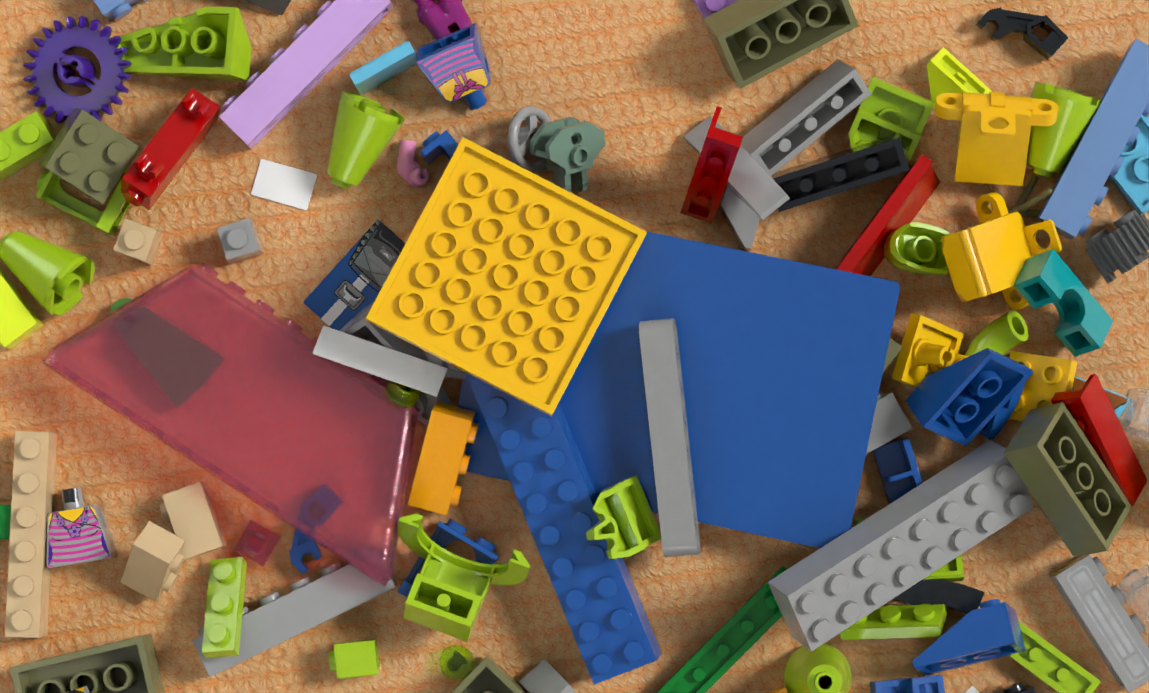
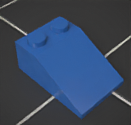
M986 348L926 376L905 402L922 427L967 446L1028 380L1033 371L1006 356Z
M999 599L980 603L979 609L970 611L912 661L914 668L925 675H931L1026 651L1016 611L1006 602L1000 603Z

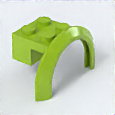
M416 513L400 517L398 521V534L401 540L413 552L425 559L420 574L417 573L405 602L403 618L468 642L490 584L516 585L522 583L528 576L530 564L522 552L514 549L510 561L504 564H485L465 559L442 548L427 536L422 527V515Z

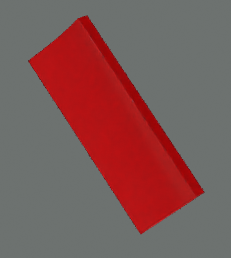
M922 154L911 165L910 170L905 173L835 267L836 270L871 276L885 258L883 246L886 237L894 229L911 223L941 183L933 170L932 160Z

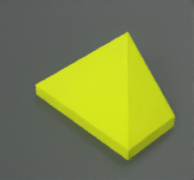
M944 47L927 64L931 101L936 103L937 96L942 93L962 94V92L989 94L991 91Z

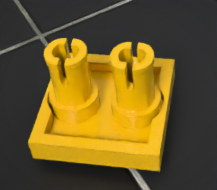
M911 313L901 345L903 348L899 352L892 379L916 388L926 376L969 357L958 354L964 334L925 316Z

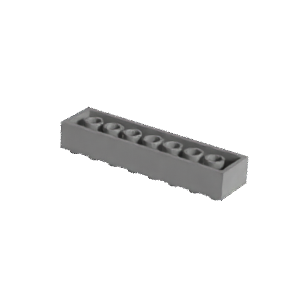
M989 440L768 581L791 636L810 651L815 650L1032 509L1034 506L1026 485L1004 454L1006 448Z

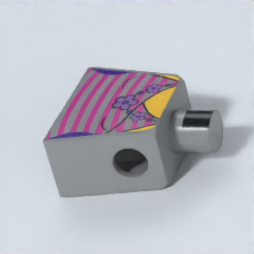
M81 487L61 490L64 510L50 512L47 516V568L117 557V551L101 506L92 505L84 507Z

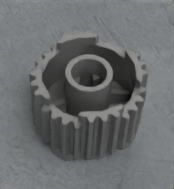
M1133 210L1114 222L1117 229L1111 233L1106 228L1085 241L1088 246L1085 251L1107 284L1117 278L1113 273L1119 269L1124 274L1149 258L1147 251L1149 250V221L1143 212L1138 215L1136 210Z

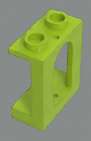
M126 167L119 178V183L104 212L66 193L61 186V179L46 171L42 173L37 182L36 189L39 191L36 197L114 236L131 204L121 193L122 178L129 170V167Z

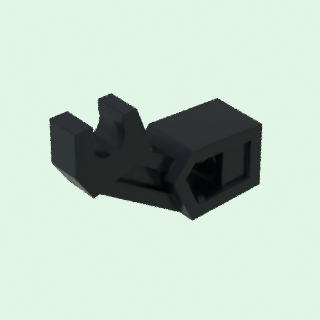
M1001 7L989 10L976 24L982 29L986 23H994L997 27V31L991 36L994 42L1012 32L1022 33L1023 40L1047 60L1068 39L1047 15L1039 16L1003 10ZM1039 25L1049 33L1043 41H1040L1036 34L1031 33V30Z

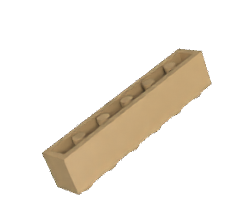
M15 431L5 637L41 638L47 636L51 569L47 568L48 513L53 512L57 447V433Z

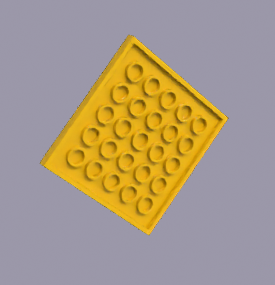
M463 137L366 316V321L552 417L647 232Z

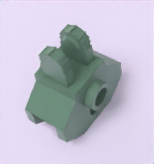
M573 117L542 124L530 139L531 154L545 162L547 170L553 171L555 185L572 192V182L573 189L578 193L588 190V169L593 168V160L605 146L604 131L588 121L580 122Z

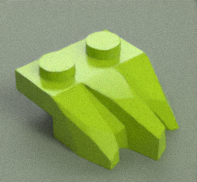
M872 76L867 87L871 95L860 103L849 131L851 148L901 133L910 160L935 103Z
M637 475L601 491L592 508L600 521L586 532L587 540L606 539L608 546L606 553L609 559L630 557L646 549L645 547L661 540L660 530Z

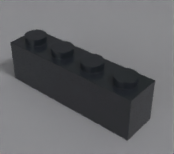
M897 133L776 172L771 177L790 198L778 210L781 212L909 171L911 164L901 133Z

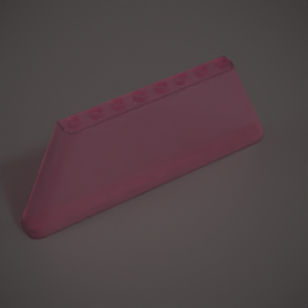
M202 262L199 266L195 264L189 265L47 351L41 360L45 366L384 588L393 576L399 538L398 521L403 513L419 413L414 408L416 402L411 397H409L408 403H406L404 400L394 397L391 391L386 389L388 383L380 377L372 374L368 377L358 369L312 354L318 337L314 336L311 340L301 333L303 328L289 318H286L284 321L273 315L275 310L259 299L254 303L244 296L246 291L232 281L225 284L216 278L218 273L213 268Z

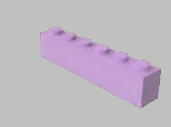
M327 1L317 11L316 15L318 18L310 26L307 24L303 25L293 35L292 38L295 41L286 50L280 48L269 59L271 65L262 74L258 71L245 83L247 89L238 98L234 95L221 107L223 113L219 118L248 147L253 149L393 9L391 1Z

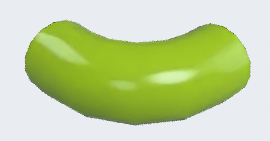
M1013 310L1001 315L986 325L973 339L965 355L971 356L989 348L1004 356L1009 350L1028 339V328L1023 317Z

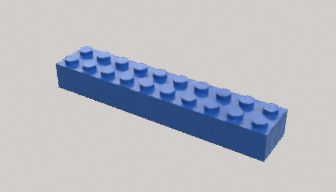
M466 373L593 684L595 685L657 661L662 652L624 559L608 558L606 539L587 540L586 532L600 521L592 510L598 496L560 403H558L551 417Z

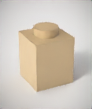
M125 218L113 250L119 254L152 265L163 233Z

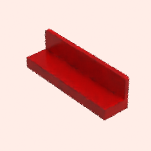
M719 106L716 107L680 212L710 224L713 223L743 139L742 136L715 127L722 109Z
M1092 374L1081 390L1056 392L1051 399V403L1063 402L1131 506H1134L1147 483V478L1098 376Z

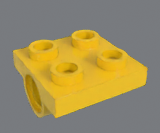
M1010 351L1009 358L1030 368L1033 374L1026 381L1020 399L1008 420L1023 422L1031 409L1052 405L1051 399L1056 392L1072 391L1077 367L1076 361Z

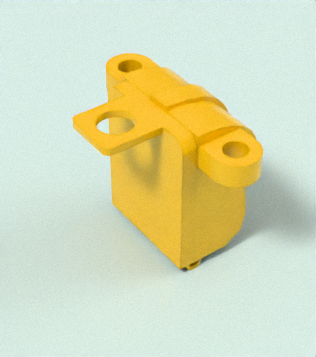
M990 91L989 94L962 92V94L942 93L938 95L935 103V114L945 120L959 121L955 149L954 181L1023 186L1031 126H1051L1055 124L1058 116V105L1048 99L1005 95L1004 92Z
M990 192L981 195L977 199L975 206L980 223L941 237L942 253L954 290L962 302L981 298L1002 290L1009 307L1015 310L1025 308L1030 304L1022 294L1021 299L1018 297V290L1014 284L1027 258L1054 249L1056 253L1061 252L1062 246L1053 220L1049 219L1025 227L1020 213H1008L1005 200L1000 194ZM989 202H990L991 205H992V208H993L992 211H991L990 208H989ZM1038 230H1044L1050 236L1051 242L1047 249L1041 248L1036 242L1035 236Z

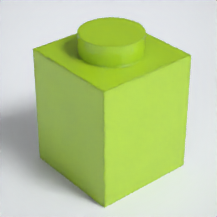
M377 639L335 643L334 651H329L330 671H336L337 679L378 675L380 673Z

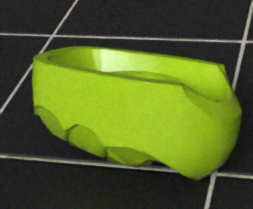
M907 223L894 229L886 237L883 246L884 256L894 267L906 272L925 275L949 274L942 253L941 237L950 234V232L926 223Z

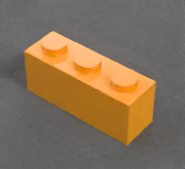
M436 401L429 419L408 505L446 516L451 505L458 506L463 488L457 486L459 474L466 475L471 458L470 455L465 454L467 444H474L479 424L473 423L475 411Z

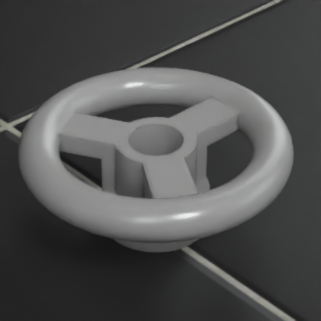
M527 106L520 109L511 120L507 145L516 165L536 174L546 169V163L540 160L532 164L526 161L523 156L530 151V139L537 131V119L541 124L552 121L542 109ZM526 118V127H520L521 123Z

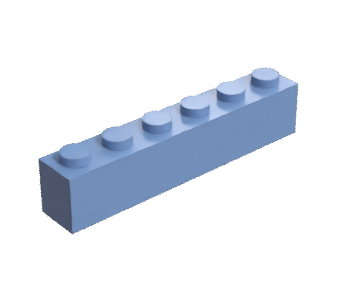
M1137 39L1129 45L1100 99L1101 101L1096 113L1052 188V195L1048 196L1035 220L1037 223L1049 219L1053 220L1057 233L1069 240L1074 239L1077 234L1081 236L1085 234L1092 221L1088 214L1093 204L1099 206L1108 191V188L1104 186L1108 176H1115L1124 161V158L1120 157L1125 145L1131 147L1138 136L1140 128L1136 127V124L1141 115L1147 117L1149 114V45Z

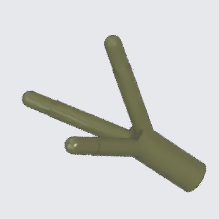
M1033 176L1016 205L1008 209V213L1018 212L1022 217H1037L1041 209H1028L1052 195L1053 190L1049 188L1027 201L1038 181V177Z

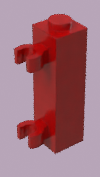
M191 88L123 176L121 193H123L124 198L135 206L142 205L150 210L217 122L220 106Z

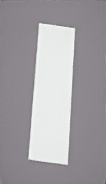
M323 326L312 353L436 397L448 369Z

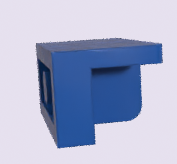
M909 438L884 444L873 450L889 504L923 483Z

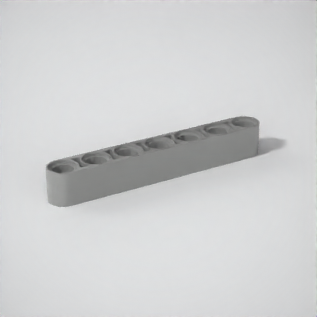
M674 318L640 321L639 339L664 557L700 554V537L676 322Z

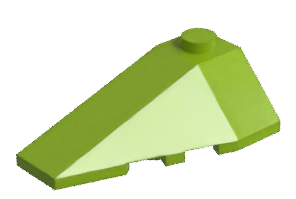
M203 7L197 9L193 14L168 19L169 22L152 28L145 27L120 36L121 42L117 46V48L125 47L128 49V53L122 57V60L131 61L132 63L130 67L124 69V73L217 81L249 80L252 48L240 10L237 7Z

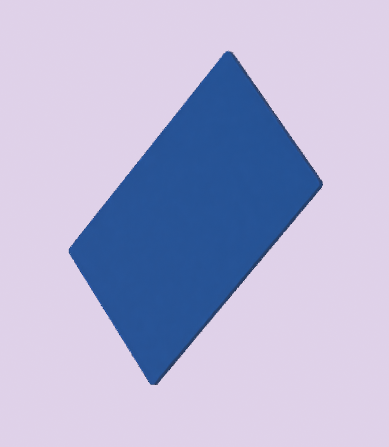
M646 231L647 234L559 401L597 496L600 495L603 489L637 475L651 511L658 513L639 339V322L674 318L678 334L698 522L822 548L851 529L900 292L899 283ZM466 376V380H462L457 407L475 411L473 423L479 424L474 444H467L465 454L471 456L467 472L510 481Z

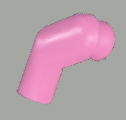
M400 140L396 166L397 172L409 185L421 187L428 182L429 173L426 168L423 169L414 160L416 142Z

